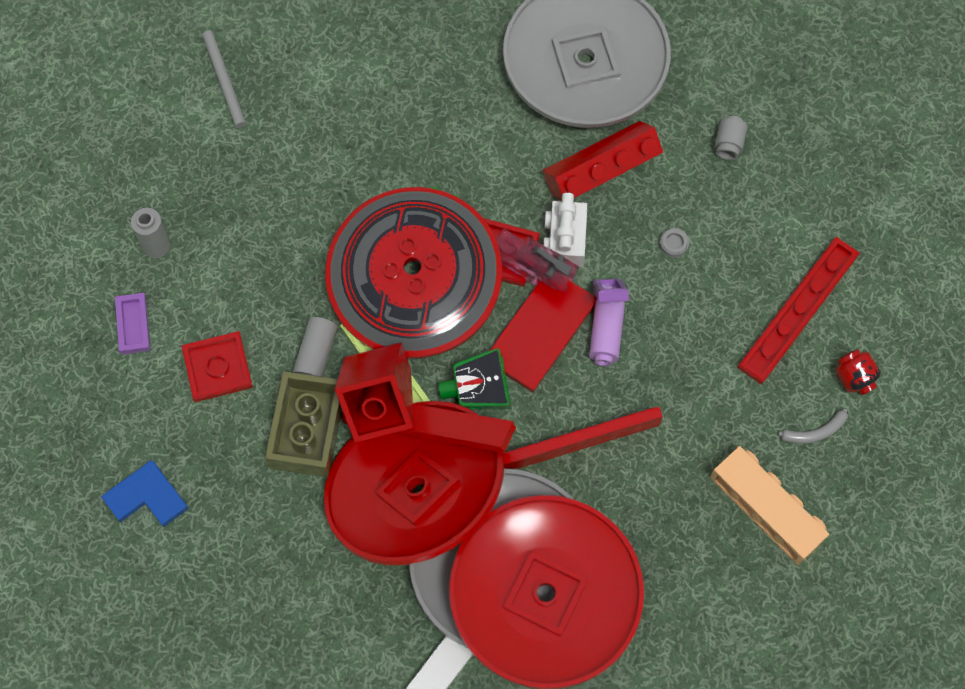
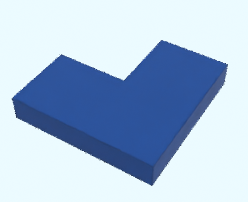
M153 460L146 463L101 496L119 522H122L146 504L161 525L165 527L189 509Z

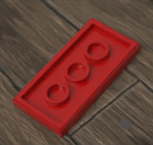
M544 275L489 351L499 348L503 355L506 376L534 393L595 307L597 298L567 278L560 282L554 276L552 279H549Z

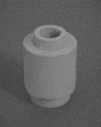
M729 116L720 121L715 142L716 155L726 160H736L739 154L743 152L748 129L743 119L737 116Z

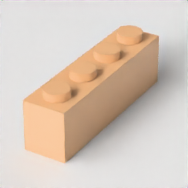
M739 446L713 470L710 478L798 566L829 536L825 524L818 517L811 516L803 508L804 505L797 496L788 494L781 487V482L777 476L771 472H766L759 465L757 457L749 450L745 451Z

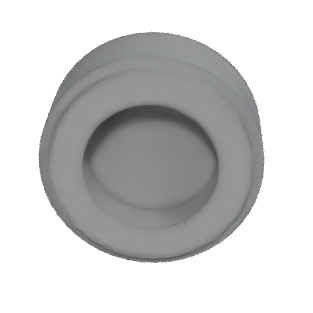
M668 229L661 236L660 249L668 257H681L687 252L689 238L680 229Z

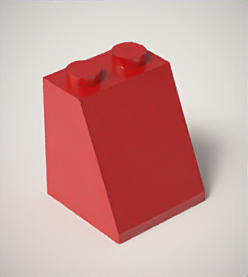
M402 342L345 357L335 386V392L354 442L414 428L411 367Z

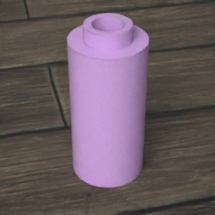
M596 300L589 357L599 366H611L612 363L619 360L625 309L624 301L598 302Z

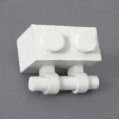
M572 193L562 194V201H552V210L546 211L545 228L550 229V238L544 237L543 249L555 258L559 254L563 255L566 258L564 262L569 266L583 267L587 203L574 202V195Z

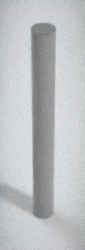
M211 30L205 31L202 36L236 128L246 125L214 34Z

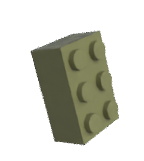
M283 371L265 456L269 469L328 477L332 467L342 414V407L335 392L338 379Z

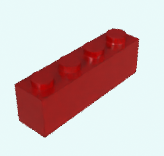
M638 121L542 170L552 196L562 201V194L572 193L574 198L663 153L655 127Z

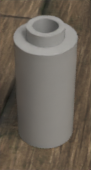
M142 208L136 211L131 218V226L144 254L150 258L163 257L168 253L171 242L159 213L152 208Z
M320 317L309 318L292 373L323 377L337 330L335 323Z

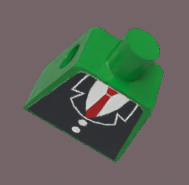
M499 348L454 364L455 379L439 382L442 400L458 397L459 404L470 410L512 409L503 355Z

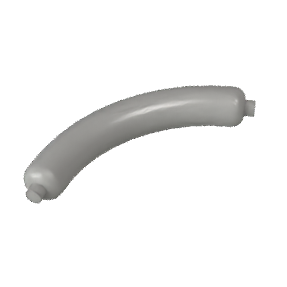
M847 410L838 411L826 425L818 429L806 432L784 430L783 432L780 431L778 436L781 437L782 441L796 444H807L823 440L842 427L848 419Z

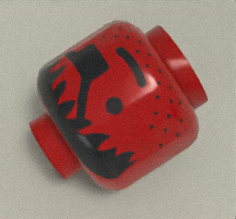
M855 349L837 360L839 365L836 367L835 372L847 392L854 393L859 391L861 395H864L877 387L875 381L881 376V371L869 352H860L859 349Z

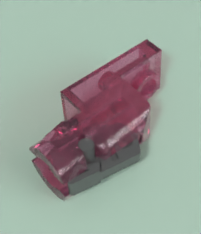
M504 229L496 239L501 253L502 265L536 286L539 281H542L551 288L564 292L568 288V281H573L579 270L577 264L529 236L523 241Z

